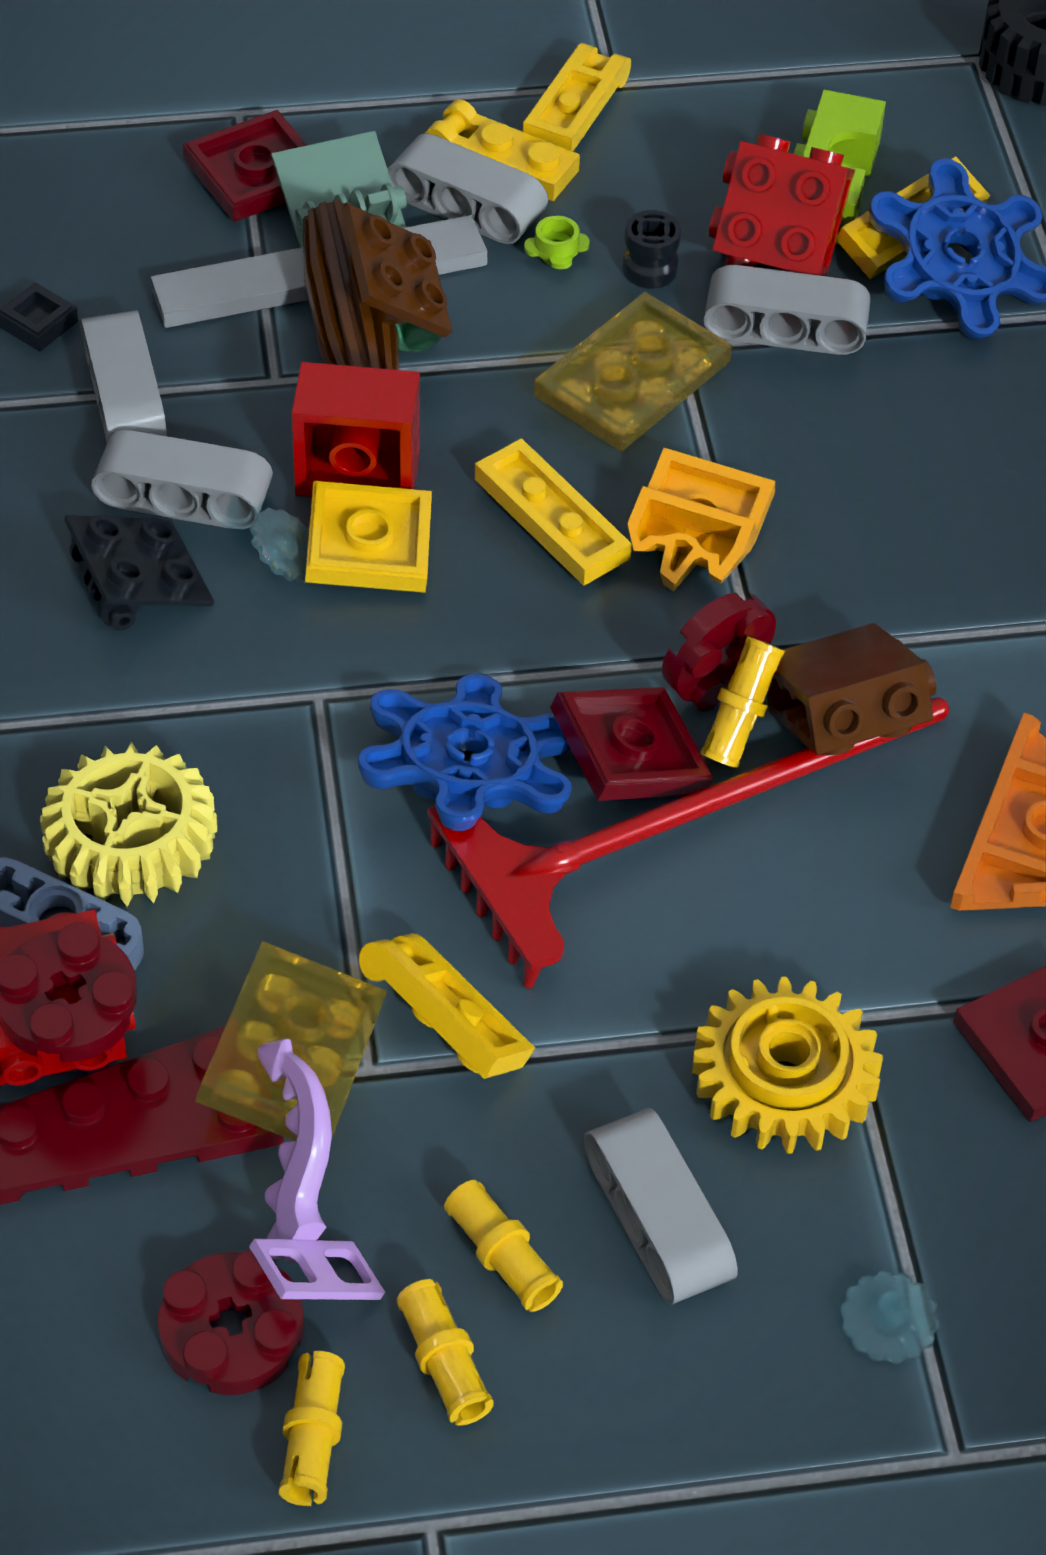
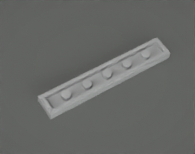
M472 215L404 228L412 233L421 234L431 241L436 253L435 261L439 275L487 265L488 251ZM303 247L151 276L152 292L165 328L308 300L304 282Z

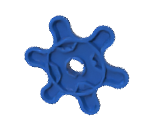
M947 158L937 160L929 170L928 186L931 198L928 201L922 203L911 202L890 191H882L872 198L869 205L871 224L877 230L896 238L906 252V258L890 265L884 275V290L892 301L906 303L916 299L920 294L933 300L944 298L955 308L961 332L973 340L989 337L998 329L1000 325V315L996 307L998 295H1011L1030 305H1040L1046 302V267L1029 260L1023 254L1020 247L1021 236L1035 230L1042 220V211L1032 198L1025 195H1014L998 205L984 203L971 192L966 169L960 163ZM948 244H961L966 251L972 254L973 258L968 263H965L964 257L957 255L951 247L947 248Z
M470 674L458 680L456 696L448 702L438 704L425 703L415 699L406 692L394 689L381 690L375 693L370 701V711L374 722L378 727L392 733L399 739L390 744L365 748L359 753L357 764L362 779L367 785L378 789H387L407 784L412 785L413 790L418 795L436 799V811L443 826L454 831H465L476 824L484 811V805L491 808H503L510 805L513 800H516L541 813H555L559 811L571 795L572 784L563 774L544 766L540 759L565 754L570 750V746L553 713H545L529 718L515 716L501 707L499 700L502 696V686L497 680L482 674ZM461 751H472L478 754H472L470 761H465V754Z

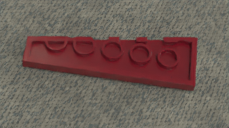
M234 1023L1 1105L0 1205L20 1201L24 1192L62 1185L63 1191L90 1186L89 1179L127 1170H130V1175L133 1177L157 1172V1164L193 1156H197L198 1162H204L274 1147L284 1143L281 1123Z

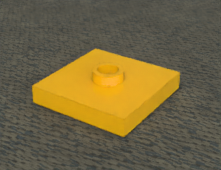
M314 481L305 582L426 593L432 491Z

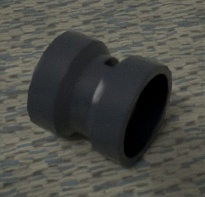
M646 210L634 214L628 220L625 230L627 249L623 257L624 276L632 284L642 288L654 289L669 285L676 278L679 260L676 251L680 244L681 227L674 216L663 211Z

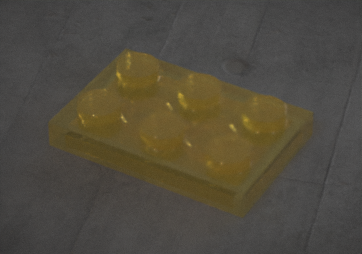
M644 292L535 379L534 396L623 452L731 361L732 345Z
M262 941L203 1078L195 1102L296 1141L297 1135L286 1127L285 1118L298 1104L297 1098L284 1100L282 1093L286 1076L277 1082H272L257 1055V1049L264 1043L290 1039L293 1053L311 1067L324 1089L330 1110L333 1136L387 990Z

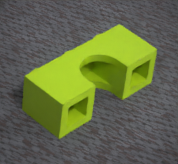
M823 90L818 109H808L806 113L802 141L807 143H797L794 154L809 158L811 147L842 154L844 157L841 166L855 170L839 229L840 232L843 226L859 216L865 176L870 177L880 145L886 101Z

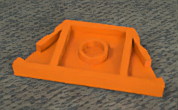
M1027 713L1022 715L955 887L950 905L952 909L967 911L1046 906V737L1039 733L1041 722L1033 715Z

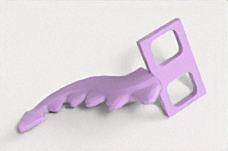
M290 1039L264 1043L257 1049L259 1061L272 1082H277L286 1076L282 1093L284 1100L297 1098L298 1104L285 1118L286 1127L297 1135L296 1141L284 1142L280 1145L278 1157L284 1170V1176L281 1180L269 1186L264 1194V1200L276 1213V1222L266 1239H254L249 1247L280 1299L380 1300L385 1291L353 1241L317 1240L327 1228L320 1217L317 1200L329 1160L332 1139L330 1110L324 1089L311 1067L293 1053ZM326 1257H342L349 1260L364 1283H347L341 1280ZM272 1258L284 1259L288 1263L297 1262L310 1283L288 1281L281 1275Z

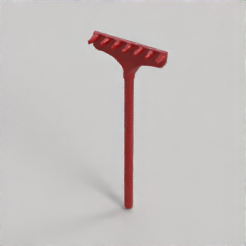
M940 697L931 698L934 720L912 726L911 731L907 734L944 720L949 714L948 702ZM879 736L856 743L853 749L839 755H816L809 748H805L574 841L565 840L551 847L523 845L501 836L481 816L469 830L454 831L448 829L440 822L436 806L428 808L427 812L431 819L430 844L433 847H439L442 839L445 840V867L448 870H454L457 862L460 863L461 891L469 893L474 884L477 889L476 914L479 917H484L488 908H490L493 913L492 939L499 941L504 932L507 934V961L509 964L515 965L521 955L525 961L523 985L525 988L531 989L542 967L553 965L563 957L564 941L554 925L549 904L553 888L566 874L579 870L580 865L902 736L893 738Z

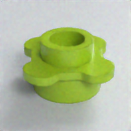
M549 216L537 224L535 237L528 238L525 241L524 250L527 255L531 257L539 256L544 263L552 268L562 270L571 267L572 259L579 252H585L589 249L590 240L587 235L580 233L579 226L572 219L565 216Z

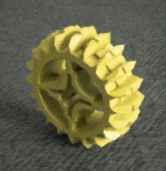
M130 742L125 753L113 754L105 745L100 759L94 761L81 755L77 764L78 771L61 769L60 778L58 779L59 786L48 788V795L45 798L46 807L42 808V815L40 816L42 833L45 834L42 837L44 851L49 856V861H53L54 870L58 873L60 879L70 878L71 885L84 892L93 888L94 895L104 901L112 894H120V899L128 907L135 894L145 893L154 903L159 888L166 887L178 893L182 884V876L198 878L201 861L210 859V854L213 850V839L217 832L214 797L210 792L209 786H204L203 778L199 774L198 768L186 769V764L183 762L180 754L164 760L163 753H161L157 745L146 754L138 753L133 743ZM84 834L92 835L93 841Z

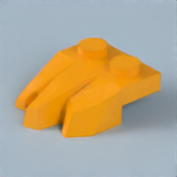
M663 448L648 487L642 486L627 523L633 550L664 552L660 575L663 585L673 592L696 565L709 570V578L722 584L754 546L775 494V481Z

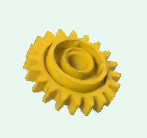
M781 977L776 993H769L766 986L759 979L753 980L751 999H746L734 989L728 991L726 1009L712 1005L708 1012L707 1026L698 1027L695 1043L696 1050L693 1054L692 1073L699 1075L696 1094L698 1098H712L711 1119L717 1120L728 1115H734L731 1136L734 1138L739 1137L749 1128H754L757 1130V1148L762 1150L768 1145L772 1136H780L783 1148L787 1154L793 1153L798 1136H805L808 1143L816 1151L822 1149L825 1129L840 1140L847 1138L850 1120L863 1123L866 1120L869 1102L876 1101L880 1084L878 1077L883 1061V1055L874 1052L877 1038L876 1031L860 1030L863 1015L861 1009H853L844 1014L839 1013L842 994L837 991L829 995L824 1001L817 1000L816 982L811 980L805 985L801 994L792 992V986L787 977ZM786 1061L793 1063L796 1066H784L779 1064L778 1062Z

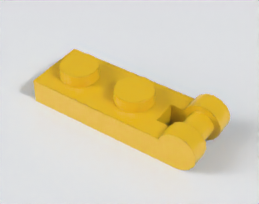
M580 43L523 122V132L574 151L616 89L622 88L625 85L631 69V59L616 53L608 57L599 54L597 47Z
M454 100L443 112V121H435L425 132L528 173L543 185L550 201H554L579 172L580 154L479 115L474 107L465 100Z
M410 933L395 937L392 940L382 939L365 944L361 949L359 966L364 976L376 982L385 980L412 1007L414 1016L424 1025L433 1028L456 1051L459 1061L469 1070L478 1073L483 1079L523 1068L535 1050V1047L419 934Z

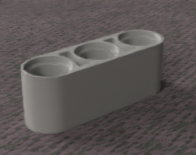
M428 133L420 134L387 168L393 188L402 186L407 204L445 220L472 215L481 235L504 244L515 243L546 209L548 204L547 192L543 185L528 173Z
M726 265L718 268L712 274L703 319L709 333L717 338L728 341L848 355L857 352L866 341L871 299L870 293L865 286L849 279L741 265Z
M138 310L80 318L86 360L106 442H108L109 437L114 432L120 430H133L167 436L163 405Z
M120 430L114 432L109 437L93 476L91 487L100 501L118 509L230 529H246L252 527L257 522L272 480L273 471L265 458L251 451L133 430Z
M646 1108L585 1132L584 1146L595 1177L655 1287L668 1304H675L736 1279L738 1267L731 1243L665 1125L652 1108Z

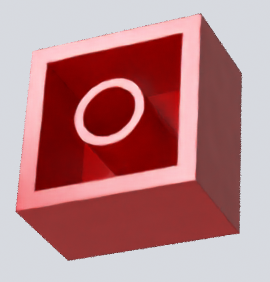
M301 362L292 408L295 496L312 497L314 481L415 489L420 457V372Z

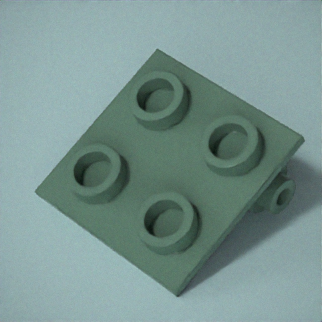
M375 131L271 153L300 248L303 247L304 216H308V211L312 207L316 208L320 203H330L333 200H340L341 203H351L357 208L373 215H379L386 221L401 228H406L401 209L407 206L406 195L402 186L393 188Z

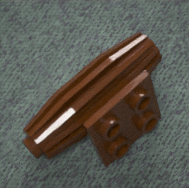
M340 200L320 203L318 207H312L308 211V216H304L303 219L304 282L318 347L324 364L399 370L396 324L409 322L444 338L452 333L446 307L447 298L442 290L435 261L436 253L430 240L421 234L412 233L390 223L379 215H373L357 208L351 203H341Z

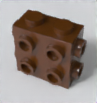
M871 623L784 649V655L781 657L767 692L769 713L816 755H839L853 749L856 743L879 736L884 738L899 737L910 732L912 726L934 720L930 696L936 693V681L932 668L925 659L918 657L905 647L899 639L892 637L876 623Z

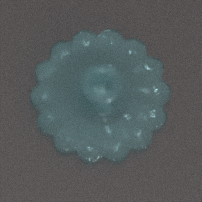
M267 508L263 513H258L254 516V523L250 526V532L254 536L251 540L252 545L259 551L260 560L268 564L274 574H282L288 581L292 582L296 579L299 582H305L309 529L301 523L298 517L289 515L284 509L276 511Z
M880 1271L875 1277L869 1275L861 1277L858 1286H852L847 1290V1301L842 1304L840 1309V1315L845 1320L842 1325V1331L852 1339V1346L856 1351L867 1353L874 1362L887 1360L894 1365H898L904 1359H918L921 1356L922 1349L933 1346L935 1340L933 1333L940 1326V1319L935 1315L938 1306L935 1299L927 1296V1288L922 1283H913L910 1276L904 1273L894 1276L889 1271Z

